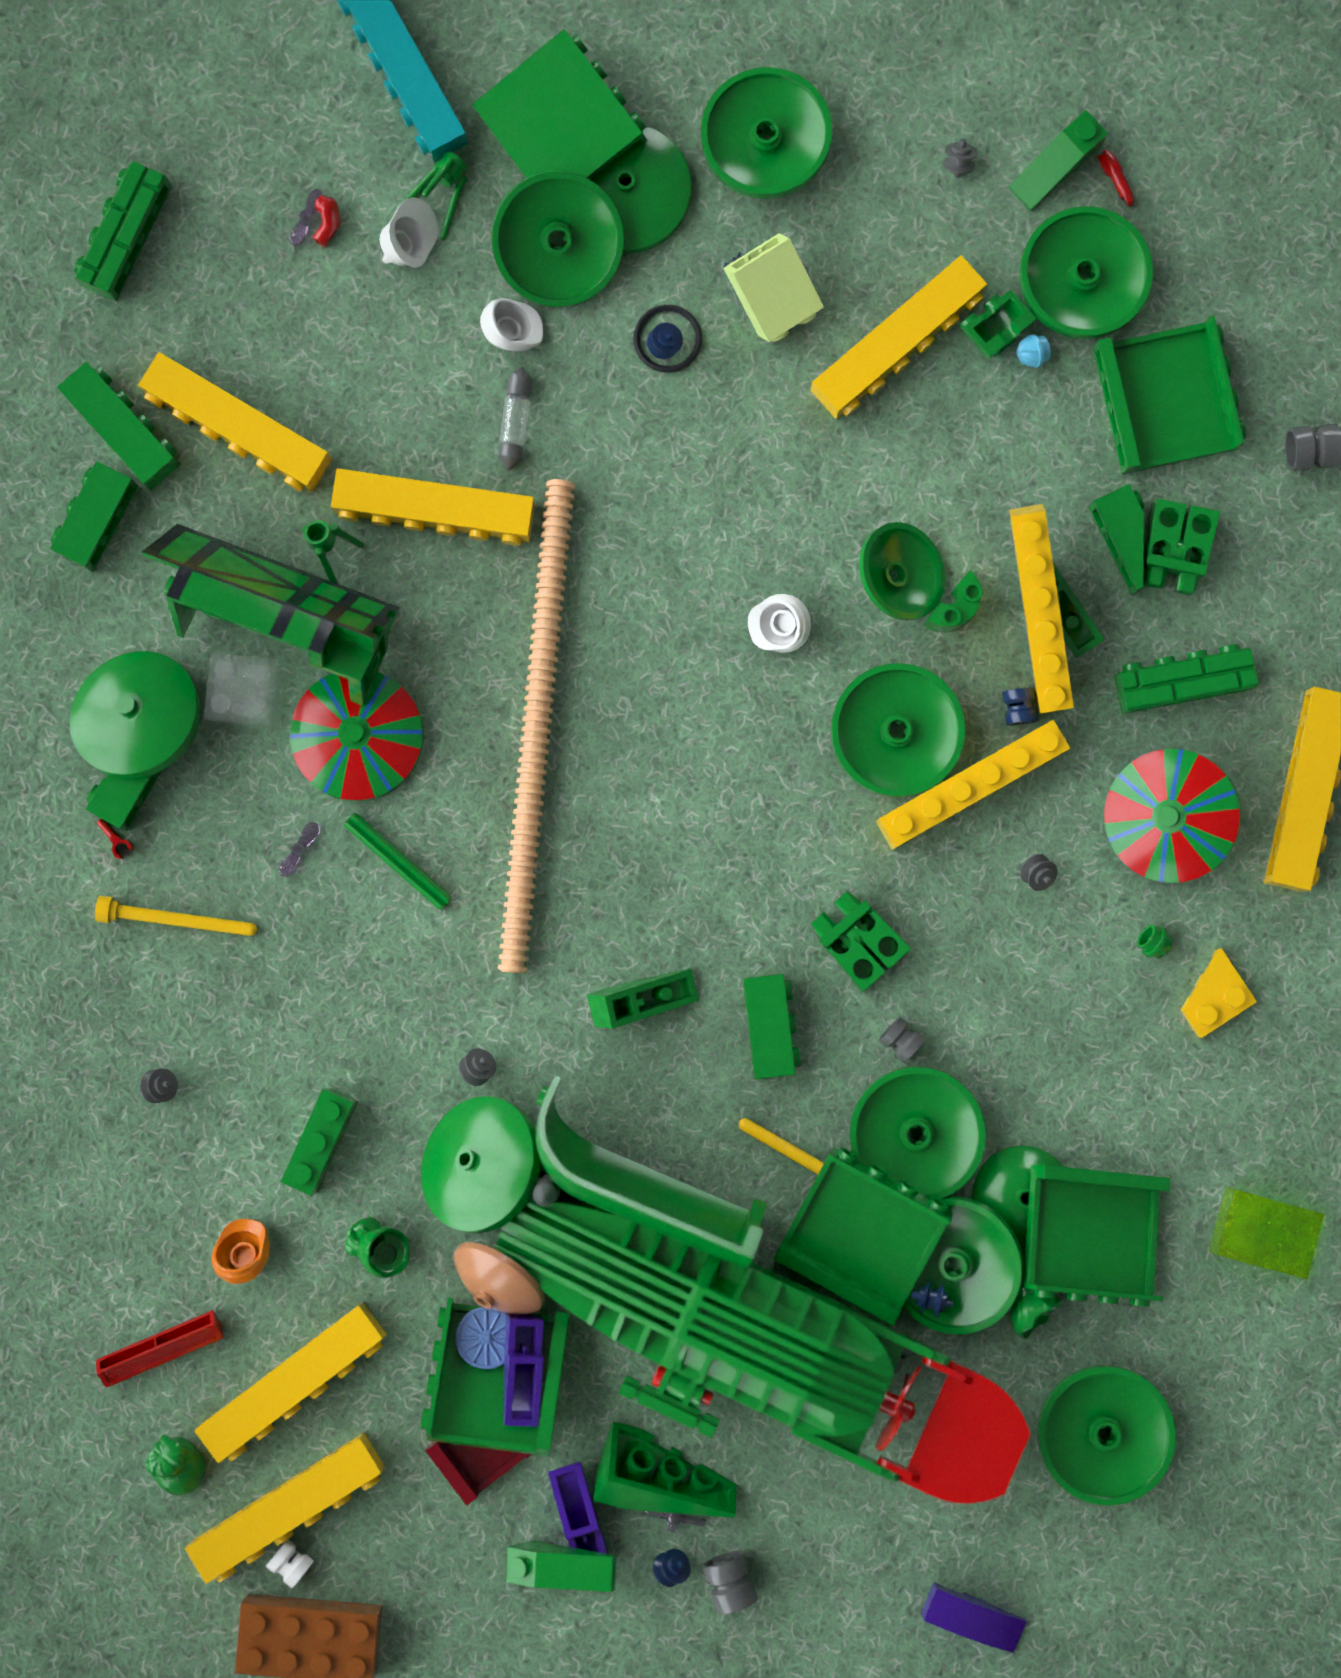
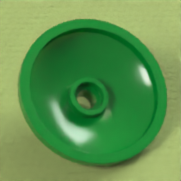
M902 522L885 524L875 529L867 537L860 553L859 570L864 589L871 601L882 612L898 620H916L931 613L939 604L945 588L944 564L932 540L917 527Z
M1025 1145L1004 1148L989 1157L979 1169L972 1191V1200L993 1209L1008 1223L1017 1237L1020 1247H1026L1029 1203L1023 1204L1020 1197L1024 1192L1030 1191L1031 1165L1063 1167L1050 1153Z

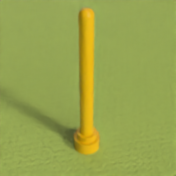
M99 895L95 907V921L110 923L111 920L117 921L118 918L246 936H253L257 933V926L254 923L120 905V901H115L114 897Z
M743 1118L739 1121V1128L745 1133L817 1175L819 1174L824 1162L748 1118Z

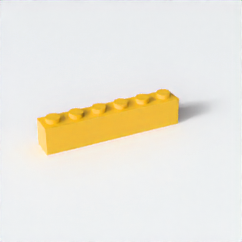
M960 255L812 382L810 391L835 419L842 414L846 417L849 416L861 405L860 398L866 393H869L871 396L874 395L885 385L884 378L892 371L895 374L900 373L911 362L909 357L917 350L920 353L926 351L935 342L933 338L935 334L941 329L947 332L954 327L960 320L958 315L966 308L969 311L975 309L985 299L982 294L986 289L987 283L967 260Z
M160 352L157 353L138 384L145 393L143 398L159 409L164 404L174 410L171 414L173 417L186 425H189L191 421L201 426L199 432L215 442L221 438L229 443L227 448L243 459L248 454L258 460L255 465L270 475H273L275 471L286 477L283 482L299 492L305 488L312 493L332 461L327 451Z
M337 468L331 509L335 514H339V519L344 521L358 522L360 517L371 519V523L378 526L389 527L391 522L404 524L405 529L412 531H423L424 527L436 528V533L441 535L456 536L457 531L469 533V538L488 541L489 536L502 538V543L519 546L522 541L530 542L535 501L534 497Z
M1043 504L1009 509L1040 713L1071 709L1074 706L1046 511Z
M1315 686L1305 692L1264 883L1306 892L1311 891L1312 886H1316L1320 875V867L1316 866L1318 856L1324 852L1327 843V835L1323 834L1326 821L1329 822L1334 811V802H1330L1333 789H1337L1341 779V770H1338L1341 757L1340 692Z
M1053 719L880 817L876 823L893 850L1069 750L1070 747Z
M364 1302L360 1303L204 1421L194 1430L217 1463H220L226 1457L232 1462L247 1450L244 1445L254 1436L257 1441L261 1440L275 1429L271 1424L280 1416L285 1420L290 1418L302 1408L299 1404L301 1400L308 1395L312 1400L329 1388L326 1381L336 1374L341 1379L356 1367L353 1362L362 1354L369 1358L382 1348L383 1344L380 1340L386 1336V1332Z
M363 1432L198 1536L185 1547V1550L205 1584L215 1578L219 1583L236 1572L234 1566L245 1560L247 1564H250L265 1553L263 1550L265 1546L273 1541L278 1546L294 1535L292 1529L302 1523L305 1527H308L323 1517L322 1510L330 1505L337 1509L352 1498L350 1493L360 1486L363 1491L374 1486L381 1480L379 1474L382 1473L385 1466Z

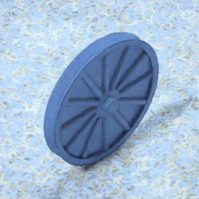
M480 1307L470 1311L462 1318L456 1331V1346L459 1354L468 1364L479 1369H492L504 1363L506 1313L492 1308Z

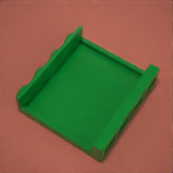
M565 29L471 104L526 178L544 171L562 170L580 174L591 179L638 140H641L643 144L647 142L646 137L642 133L646 129L642 120L635 111L631 115L627 113L623 107L627 101L616 86L609 89L603 81L607 77L605 71L596 60L592 63L588 61L584 55L588 51L577 34L571 38Z
M1209 316L1206 322L1115 342H1112L1110 337L1098 340L1093 348L1122 475L1235 451L1244 444L1246 427L1243 420L1238 418L1236 409L1239 406L1238 393L1235 388H1231L1229 380L1231 364L1227 356L1224 357L1221 346L1224 343V334L1222 327L1216 325L1215 316Z
M833 1147L773 1259L894 1326L907 1297L947 1225L949 1226L953 1212L948 1210L949 1206L943 1201L931 1197L929 1200L918 1194L919 1190L906 1181L898 1183L887 1177L888 1172L874 1164L867 1166L858 1161V1156L852 1151L842 1147L838 1150Z
M1031 1165L1023 1288L1035 1290V1297L1055 1298L1056 1292L1067 1293V1300L1087 1301V1295H1097L1098 1302L1119 1304V1298H1129V1305L1150 1307V1300L1163 1301V1296L1154 1295L1160 1191H1170V1178L1053 1165Z
M448 1297L447 1306L440 1307L437 1327L443 1328L441 1341L435 1340L432 1352V1361H437L435 1375L429 1374L426 1395L432 1396L430 1409L424 1408L421 1418V1429L426 1430L427 1440L550 1457L569 1313L556 1311L555 1316L529 1314L540 1315L544 1320L539 1426H504V1363L492 1369L475 1368L461 1357L456 1346V1331L460 1321L467 1313L480 1308V1306L457 1304L453 1302V1298Z

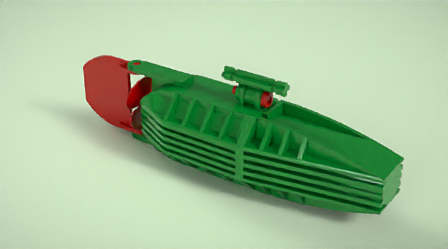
M531 1195L518 1215L503 1226L494 1248L523 1267L536 1280L542 1291L606 1336L659 1364L652 1380V1385L658 1387V1389L647 1384L641 1386V1381L626 1375L618 1394L630 1400L636 1398L638 1399L637 1403L691 1429L697 1427L699 1428V1433L712 1438L720 1419L708 1413L704 1416L700 1414L702 1410L697 1408L700 1402L709 1406L714 1393L706 1390V1387L792 1427L790 1434L893 1482L899 1480L935 1498L954 1503H979L1005 1494L1030 1437L1025 1418L1013 1399L1000 1386L981 1374L950 1361L951 1358L948 1355L869 1319L833 1299L751 1262L745 1270L588 1203L557 1198L552 1205L545 1207L537 1204L533 1195ZM904 1348L922 1355L921 1362L947 1374L907 1467L883 1456H879L877 1461L859 1452L878 1411L891 1416L877 1439L875 1449L879 1451L888 1446L896 1435L901 1422L907 1423L915 1415V1404L906 1400L922 1366L919 1365L909 1381V1374H905L899 1396L887 1391Z

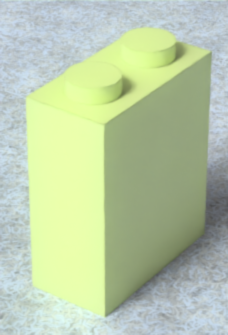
M780 233L724 267L758 336L768 342L781 340L788 335L789 329L797 324H805L816 317V312L824 308L790 238Z

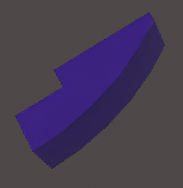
M506 1314L503 1381L504 1426H539L543 1356L541 1353L544 1320L540 1315Z
M581 1462L548 1471L569 1547L609 1554Z
M933 1582L921 1611V1616L925 1622L973 1641L1012 1653L1016 1649L1027 1622L1024 1618L964 1592L963 1594L936 1582Z

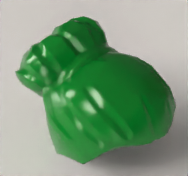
M372 1217L361 1219L348 1229L345 1241L346 1252L351 1256L359 1257L361 1264L369 1273L379 1278H389L405 1270L409 1262L410 1247L407 1237L401 1231L393 1227L381 1226Z
M1022 1282L1020 1292L1011 1309V1321L1015 1333L1021 1338L1027 1339L1034 1328L1047 1322L1050 1314L1062 1305L1063 1300L1057 1295L1055 1298L1035 1297V1290L1023 1288Z
M161 1435L160 1440L154 1444L145 1462L146 1470L149 1474L153 1476L154 1480L164 1491L172 1495H186L196 1490L203 1481L206 1470L205 1462L200 1452L189 1440L182 1437L170 1438L166 1435Z

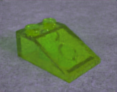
M1225 1186L1209 1252L1246 1264L1307 1279L1324 1214Z

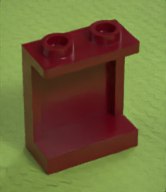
M436 1441L430 1443L426 1449V1453L466 1506L473 1502L480 1492L521 1460L527 1459L532 1455Z

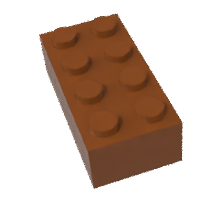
M248 1594L242 1601L240 1608L234 1674L279 1678H375L378 1667L383 1605Z

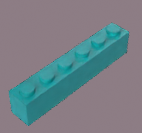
M336 0L344 16L351 15L355 25L352 26V29L361 45L367 43L371 52L367 56L376 72L383 71L387 79L383 84L392 100L398 98L403 108L399 109V113L408 128L413 125L418 133V136L414 137L423 156L429 153L435 163L442 159L446 152L453 153L468 145L464 129L391 0Z

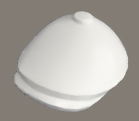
M500 298L490 302L481 314L480 323L486 339L495 347L509 351H525L538 346L542 342L543 325L541 317L534 308L525 303Z
M777 594L768 597L751 609L748 615V628L754 644L760 649L786 653L797 650L807 641L811 630V617L803 602L798 598L787 594Z

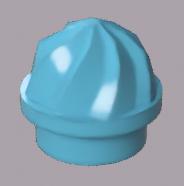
M1032 334L1019 342L1017 357L1022 365L1037 368L1042 366L1043 362H1047L1050 359V346L1046 337Z

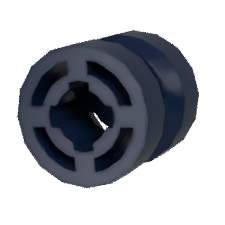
M1034 687L1017 688L1002 692L1003 702L1007 705L1008 709L1005 715L1007 726L1039 722L1038 711L1034 708V700L1037 698Z

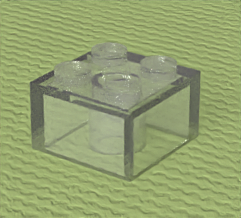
M211 653L203 719L213 724L276 730L284 665L278 659Z

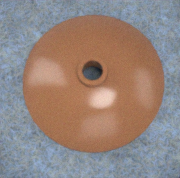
M462 1243L454 1253L455 1268L464 1286L474 1296V1300L480 1306L486 1309L492 1308L502 1313L519 1315L536 1313L540 1310L545 1301L543 1291L536 1280L514 1260L493 1248L478 1243Z

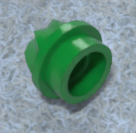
M1151 924L1139 935L1137 946L1142 949V953L1145 956L1160 959L1171 951L1173 939L1164 927H1156Z

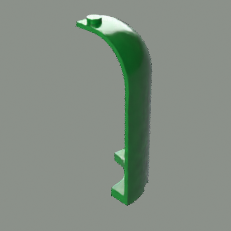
M555 1075L550 1087L543 1085L536 1104L541 1106L536 1124L537 1150L544 1169L562 1190L577 1199L745 1270L748 1268L754 1258L764 1230L759 1227L767 1206L766 1202L755 1198L749 1210L585 1140L564 1123L555 1108L554 1098L561 1077Z

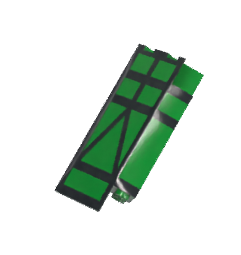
M180 524L173 526L142 551L144 557L178 569L175 577L170 576L164 589V595L167 598L168 609H170L177 636L184 638L196 611L204 612L307 651L310 665L347 678L351 702L364 705L388 651V634L400 607Z

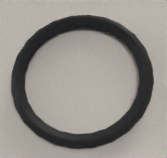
M660 305L648 310L641 316L633 333V343L638 357L645 365L659 372L672 373L688 367L696 359L702 346V332L696 318L689 311L675 305ZM665 311L675 312L684 316L691 323L696 336L695 346L690 356L683 362L672 366H663L651 361L644 354L640 344V333L645 322L651 316Z

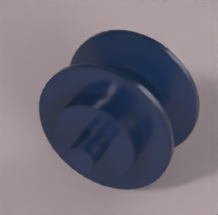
M668 322L658 324L647 337V347L650 353L659 359L673 357L683 344V336L679 328Z
M927 1281L926 1287L921 1286L919 1293L912 1292L911 1298L917 1299V1307H921L920 1315L926 1309L934 1311L935 1318H937L939 1312L944 1313L945 1306L952 1308L953 1301L947 1300L948 1293L943 1292V1284L938 1290L931 1289L930 1283Z
M670 1549L655 1558L653 1563L654 1576L665 1587H673L683 1583L688 1579L691 1572L690 1561L681 1550Z

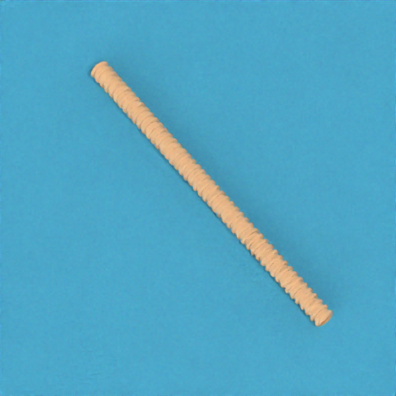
M552 479L546 482V488L549 491L545 492V498L548 501L544 502V508L547 511L543 512V518L546 521L542 522V528L545 529V532L541 533V538L544 539V542L540 543V548L543 549V552L539 553V558L542 559V562L538 563V569L541 572L537 573V579L540 582L536 583V589L539 592L535 594V599L538 602L534 604V609L537 612L533 614V619L536 622L532 624V630L535 632L531 634V640L534 641L530 645V650L533 652L529 655V660L532 662L531 665H528V671L531 672L530 675H527L529 685L525 689L528 691V695L524 699L527 702V706H524L523 709L526 712V716H523L522 719L525 722V726L521 729L524 732V736L520 739L523 747L519 749L522 757L518 759L521 767L517 769V772L520 773V778L516 779L519 788L515 789L518 798L514 799L517 809H513L516 819L512 820L515 829L511 830L514 840H510L513 850L509 851L512 861H508L511 871H507L510 881L506 882L509 892H505L508 902H504L507 912L503 913L506 922L502 923V928H505V932L501 933V938L504 939L503 944H500V949H503V952L499 954V959H502L501 965H498V969L501 972L522 974L527 972V967H524L525 962H528V957L525 955L526 951H529L530 948L526 946L527 941H530L531 938L527 936L528 931L532 928L529 925V920L533 918L529 914L530 910L534 908V905H531V899L535 897L532 894V889L536 887L533 884V879L537 877L534 869L538 867V864L535 863V858L539 857V853H536V848L540 847L537 838L541 837L538 827H542L539 817L543 816L540 807L544 806L541 796H545L542 786H546L543 776L547 775L544 766L548 765L545 755H549L546 745H550V740L547 739V735L551 734V729H548V725L552 724V719L549 718V715L553 714L550 704H554L551 694L555 693V688H552V684L556 683V678L553 677V674L557 673V668L554 667V664L558 663L555 653H559V647H556V643L560 642V637L557 636V633L561 632V627L558 626V623L562 622V617L559 616V613L563 612L560 602H564V596L561 595V592L565 591V586L562 585V582L566 581V576L563 575V572L567 571V566L564 565V562L568 561V556L565 555V552L569 551V545L566 542L570 541V535L567 532L571 531V525L568 524V521L572 520V515L569 514V511L573 510V505L570 504V501L574 500V495L571 491L575 490V484L561 479Z

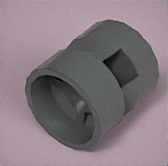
M1321 425L1316 427L1314 431L1309 426L1289 428L1285 439L1286 460L1291 471L1309 470L1314 464L1322 468L1339 467L1341 465V429L1339 425Z
M732 1551L718 1555L702 1564L707 1583L715 1587L711 1592V1597L717 1614L737 1612L758 1601L752 1579L745 1578L749 1573L743 1551Z

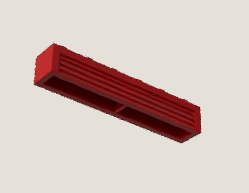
M213 1310L96 1359L97 1376L106 1388L118 1384L121 1381L223 1339L222 1324Z

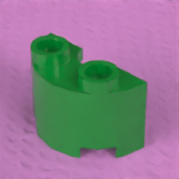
M1009 290L1002 297L998 294L994 295L983 306L986 311L985 313L978 316L972 313L960 324V327L983 355L990 360L992 357L995 358L1013 344L1017 340L1016 337L1026 328H1029L1037 318L1015 293Z
M971 569L951 592L954 603L945 604L941 602L927 618L923 626L933 632L948 633L960 630L971 621L981 604L983 594L979 580Z

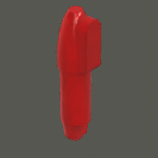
M1107 149L1097 158L1106 177L1109 176L1120 199H1124L1127 206L1131 207L1135 202L1132 190L1122 172L1118 159Z

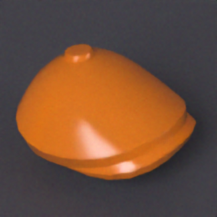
M238 1219L230 1222L224 1228L213 1248L211 1256L212 1267L218 1277L231 1284H241L253 1280L260 1274L265 1267L270 1252V1240L265 1224L252 1219Z

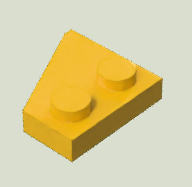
M1218 948L1212 954V959L1204 973L1197 980L1195 988L1186 999L1181 1012L1198 1038H1203L1257 1001L1223 949Z

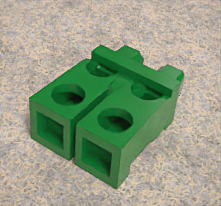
M1157 498L1151 504L1150 522L1144 547V586L1162 589L1165 584L1166 574L1168 573L1178 575L1174 592L1185 595L1194 594L1199 579L1206 575L1207 563L1220 511L1193 505L1186 509L1187 504Z
M846 891L834 902L835 906L844 914L845 918L836 925L823 912L811 925L820 937L819 943L862 993L885 973L884 969L865 950V946L886 970L893 966L911 948L865 900L861 903L854 895Z

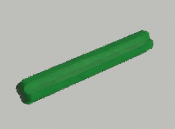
M354 813L347 819L344 824L345 828L436 908L443 910L450 903L452 897L363 818Z

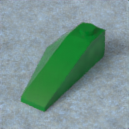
M612 1422L596 1471L594 1501L627 1510L733 1518L736 1515L737 1484L703 1464L696 1467L680 1458L682 1452L673 1446L669 1451L653 1442L654 1435L646 1430Z

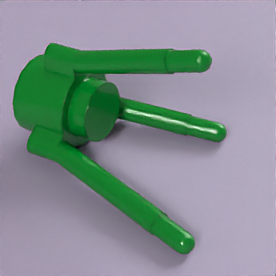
M446 152L442 159L436 162L432 170L405 198H416L424 188L425 190L422 195L428 197L438 183L448 188L455 184L440 233V239L442 240L447 236L462 188L468 180L463 175L467 169V164L451 152Z
M322 520L312 521L302 528L304 538L308 542L309 548L314 550L319 557L329 581L339 584L326 556V553L331 551L335 545V537L338 536L359 548H363L364 543L341 530L336 523L328 526Z

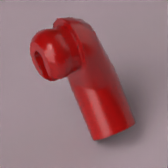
M321 195L315 201V209L321 213L323 223L312 239L326 248L339 229L341 219L336 200L332 197L328 198L325 195Z

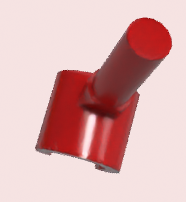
M99 819L97 821L98 826L113 844L112 853L116 858L124 859L117 850L119 843H125L133 851L134 847L129 839H121L105 820Z

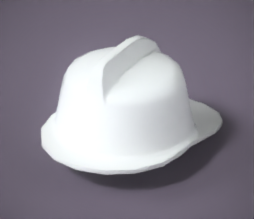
M414 197L405 199L399 205L391 221L381 231L380 245L384 253L382 258L384 263L392 262L399 266L407 265L416 268L422 266L426 261L438 236V222L431 207L422 199Z

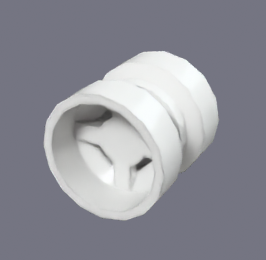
M288 1539L265 1567L272 1573L282 1575L284 1583L292 1589L314 1560L307 1554L301 1555L296 1551V1545Z

